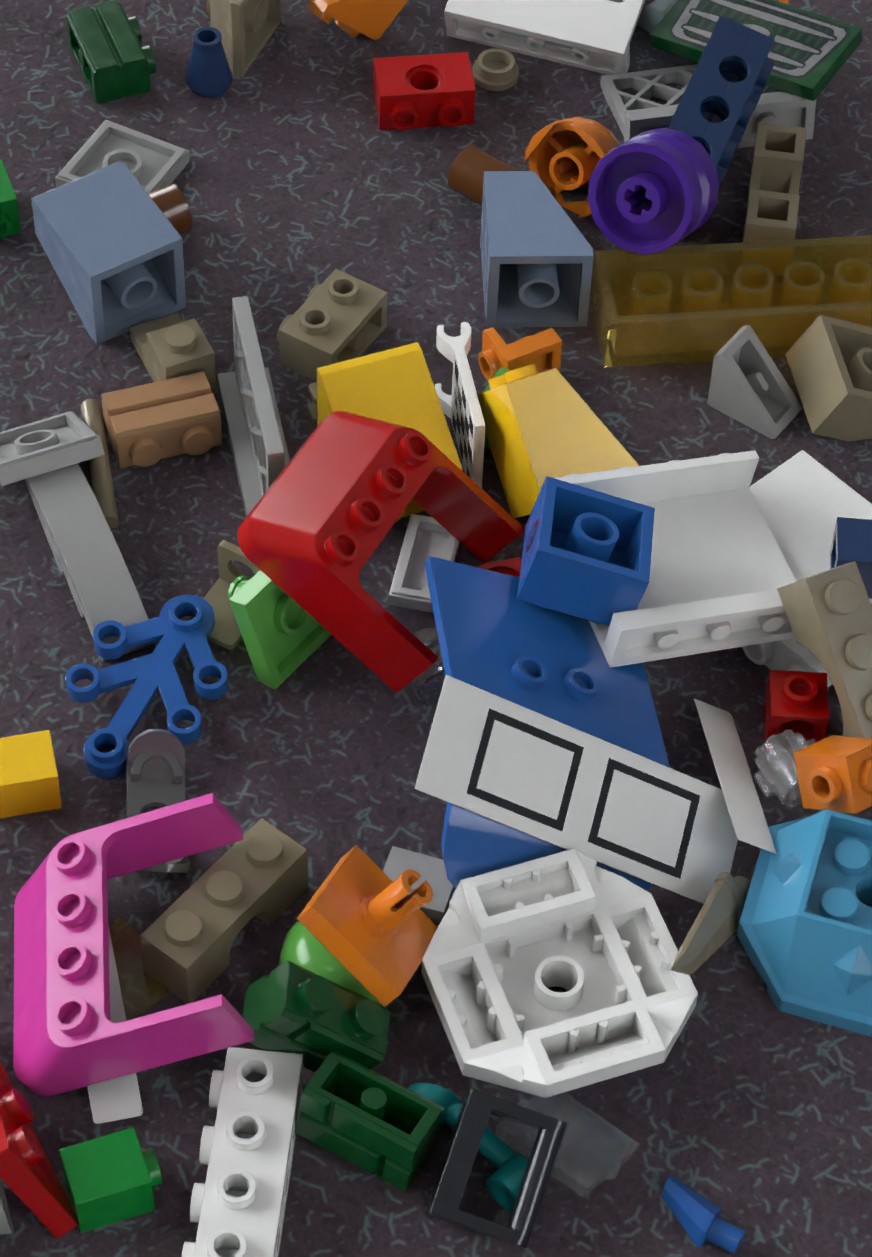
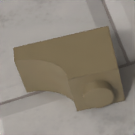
M177 313L130 327L131 341L153 382L205 371L211 392L217 394L215 353L195 318L183 322Z

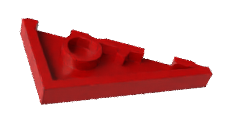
M0 1059V1177L58 1239L76 1227L78 1222L31 1124L35 1120L33 1111L23 1095L14 1088Z

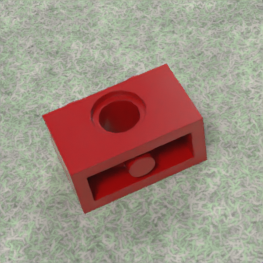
M468 52L373 58V95L379 130H409L412 128L456 127L474 124L476 89Z

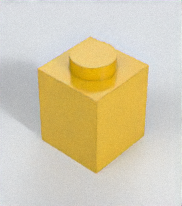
M50 730L0 738V818L62 808Z

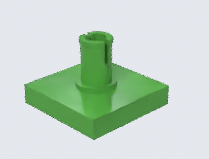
M261 570L252 578L247 576L237 577L229 587L228 601H230V606L235 615L257 679L267 687L276 690L332 635Z

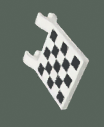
M462 322L460 336L452 337L445 334L444 325H438L436 347L443 356L453 363L452 395L445 394L441 390V383L435 384V390L443 413L451 419L465 474L482 489L486 425L467 359V354L471 347V326L467 322Z

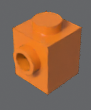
M832 735L793 752L804 809H828L835 812L856 814L872 806V738Z

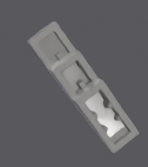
M76 463L25 479L61 575H65L78 611L82 618L85 617L91 635H93L95 627L104 621H117L125 627L149 620L117 542L79 464ZM108 636L101 642L112 644L117 642L119 638ZM155 642L128 648L124 654L154 645Z

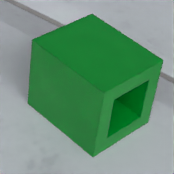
M134 1127L59 1149L63 1179L80 1233L155 1210L153 1187L163 1184L160 1168L152 1147L141 1150Z

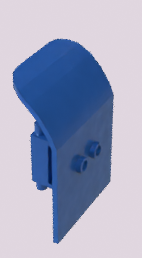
M428 556L424 565L445 676H451L670 768L644 662L610 668L589 620L517 600L519 577ZM447 803L441 849L447 879L455 889L460 880L567 851V849L452 803ZM600 862L596 864L597 867L622 876L647 892L649 891L652 883Z

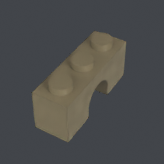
M758 122L739 267L789 273L797 228L800 199L798 193L807 128Z
M261 818L243 835V840L236 842L140 935L144 973L185 1003H192L230 965L229 955L231 947L239 932L254 916L270 926L308 888L307 849Z

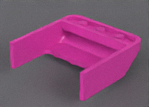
M213 793L67 836L52 849L18 892L14 904L13 1067L17 1078L34 1094L44 1097L53 1096L254 1041L253 1028L222 994L120 1023L111 1022L108 879L243 840L242 828Z

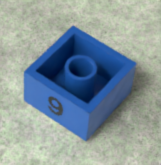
M546 476L526 524L517 600L610 626L613 613L637 610L650 579L655 508Z

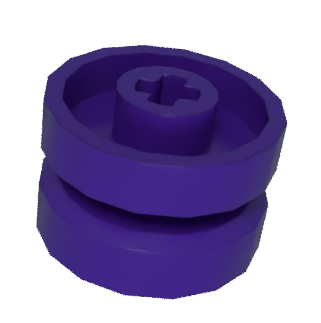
M658 128L640 133L631 140L615 147L599 160L590 177L588 202L593 220L606 239L624 251L647 255L667 250L707 222L717 204L719 179L714 161L700 142L683 131Z

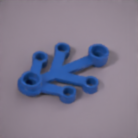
M180 595L165 603L159 617L125 627L117 621L108 620L101 622L95 627L92 635L96 653L104 659L119 658L128 648L159 640L160 642L152 654L98 670L90 664L82 663L74 665L67 671L65 682L68 695L72 700L79 703L91 702L100 693L133 684L108 727L95 731L84 744L83 751L86 766L93 775L100 778H115L126 772L128 740L158 690L168 714V730L176 735L182 744L192 743L201 736V714L197 708L189 705L174 664L183 649H186L195 669L193 679L196 693L204 699L215 700L227 692V670L223 664L215 661L207 641L215 627V615L212 606L205 599L195 595ZM186 616L194 617L192 620L189 621L179 620L180 618ZM108 636L119 638L117 642L112 644L101 642ZM208 676H216L220 679L215 684H205L202 682ZM81 679L93 681L87 687H77L74 685ZM181 720L194 722L191 727L186 729L175 726ZM104 746L116 747L108 753H102L97 750Z

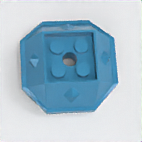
M826 809L812 816L769 826L768 828L777 854L764 849L760 850L739 921L737 936L753 966L766 983L767 992L779 1011L872 1037V907L865 905H872V820Z

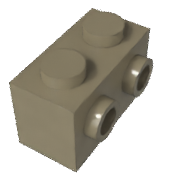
M335 269L322 284H316L311 289L306 302L294 315L289 314L280 324L277 332V341L280 343V364L317 381V368L360 357L387 327L388 292Z

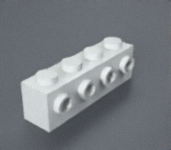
M228 1047L224 1071L213 1070L209 1092V1108H216L217 1115L215 1126L204 1125L199 1156L200 1164L208 1165L205 1184L194 1183L190 1204V1222L199 1223L196 1242L185 1241L181 1257L279 1256L296 1139L295 1131L304 1084L303 1054Z

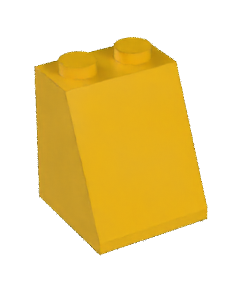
M418 342L317 368V426L331 413L346 411L410 427L422 433L462 470V465ZM412 499L397 521L401 517L425 510Z
M531 364L503 373L504 375L488 380L491 390L477 395L486 425L485 433L513 518L531 514L546 476L555 478L569 474H585L614 470L621 467L639 466L556 368L538 373L535 364Z

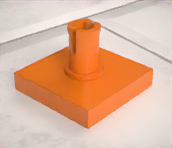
M356 845L341 857L297 919L385 1007L402 993L422 962V958L438 928L420 910L421 907L426 906L432 901L433 891L426 880L412 890L410 886L421 876L413 869L405 870L393 882Z

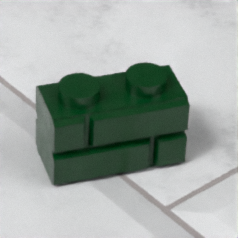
M117 0L96 4L94 9L86 6L69 10L66 15L69 46L96 103H105L121 99L122 97H131L151 91L150 74L156 73L155 59L149 45L141 46V31L135 16L127 17L121 3Z
M286 961L272 970L270 976L265 975L248 987L245 994L243 1018L254 1030V1041L248 1043L266 1051L303 1054V1068L312 1072H316L333 1050L369 1069L383 1062L387 1051L390 1018L388 1007H384L290 961Z
M333 1050L302 1092L299 1108L301 1112L298 1115L295 1133L373 1175L377 1174L382 1180L406 1192L436 1148L445 1108Z

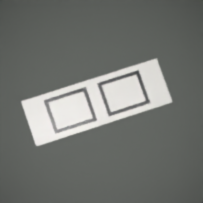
M445 676L414 789L564 849L570 850L575 848L597 862L702 904L705 903L718 875L722 872L730 873L738 839L722 789L451 676Z

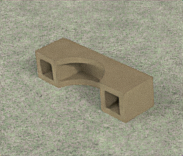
M856 561L782 586L777 588L796 642L806 647L817 657L832 681L842 712V736L872 738V605Z

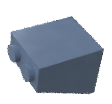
M123 161L96 170L91 174L31 198L35 234L87 332L96 344L130 331V327L157 320L186 307L182 237Z
M484 171L480 248L486 328L587 327L594 258L593 248L535 171Z

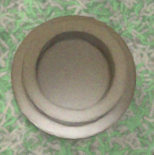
M498 48L483 51L472 68L473 79L478 86L486 90H507L518 82L519 67L510 52Z

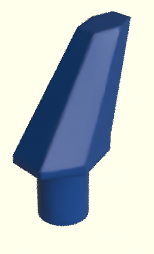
M669 1174L661 1197L696 1246L701 1248L707 1240L735 1255L746 1231L719 1218L718 1216L722 1208Z

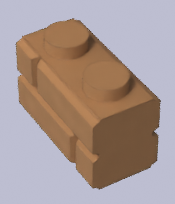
M205 371L101 395L104 425L119 468L133 465L149 467L163 458L185 453L201 455L212 447L222 445L220 410L214 394L211 392Z

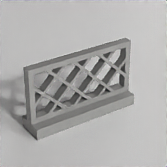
M697 64L601 76V89L624 136V142L645 131L668 128ZM678 83L684 87L679 90L665 84ZM766 85L737 148L753 147L755 145L758 122L807 128L806 140L813 139L816 99L811 101ZM632 88L638 91V93L634 96L619 90ZM655 97L668 102L662 105L649 99Z
M248 296L232 298L235 372L217 374V385L247 517L290 462L269 368H264Z

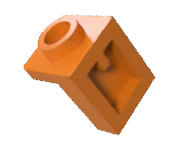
M493 327L486 329L482 332V352L478 354L481 372L487 380L493 378L500 367L512 371L535 364L538 373L554 368L560 372L562 339L553 328L506 344Z

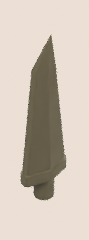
M722 872L718 875L710 894L677 953L671 971L686 975L693 974L734 933H737L751 884L747 878L742 876L733 878L729 872Z

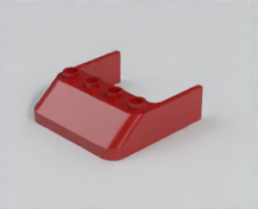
M335 411L316 427L241 523L237 532L238 544L243 554L397 693L430 668L438 657L363 589L359 581V573L410 501L413 499L477 559L484 563L522 533L524 527L419 431L346 411Z

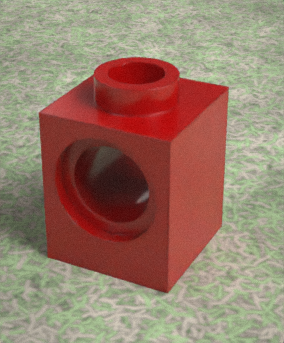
M785 670L769 671L762 708L764 754L794 756L793 752L825 739L829 722L827 673Z

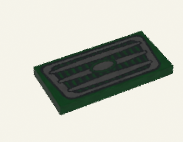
M678 0L650 33L651 47L699 62L720 15L775 39L768 58L775 60L776 63L766 83L767 86L811 101L818 97L862 42V28L775 0Z

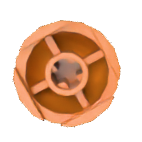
M578 116L555 121L537 132L532 137L525 151V161L529 160L530 171H535L544 184L555 190L556 200L562 207L579 214L578 218L586 217L592 214L588 197L584 201L565 202L560 192L563 190H574L580 186L589 192L590 177L599 160L620 144L613 133L595 120Z

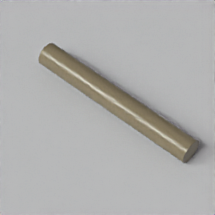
M88 399L82 402L80 406L82 421L101 437L105 453L103 456L88 460L92 491L109 527L117 528L119 519L102 406L98 400Z

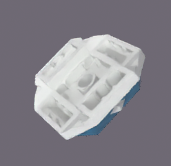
M575 848L460 880L449 903V909L439 924L422 958L421 973L462 1075L547 1098L664 1063L696 1007L698 992L690 975L671 971L678 950L652 894L622 876L597 867V861ZM557 986L563 987L568 991L554 992L548 988Z

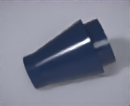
M202 27L193 33V46L185 78L188 87L196 95L205 98L222 95L233 81L222 44L221 32L213 27Z

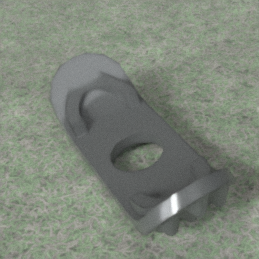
M148 729L138 734L129 744L126 761L127 818L139 815L145 809L151 807L163 808L185 801V749L180 739L169 730ZM187 856L137 872L142 879L147 878L153 872L160 880L165 879L169 873L173 879L178 880L184 873H190V862Z

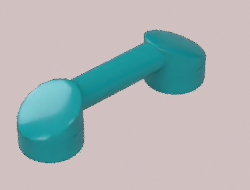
M415 1083L407 1088L445 1108L441 1126L446 1123L451 1129H454L462 1105L460 1099L454 1093L439 1085L430 1083ZM486 1126L478 1152L497 1168L486 1179V1186L492 1198L511 1214L528 1162L520 1151L516 1152Z

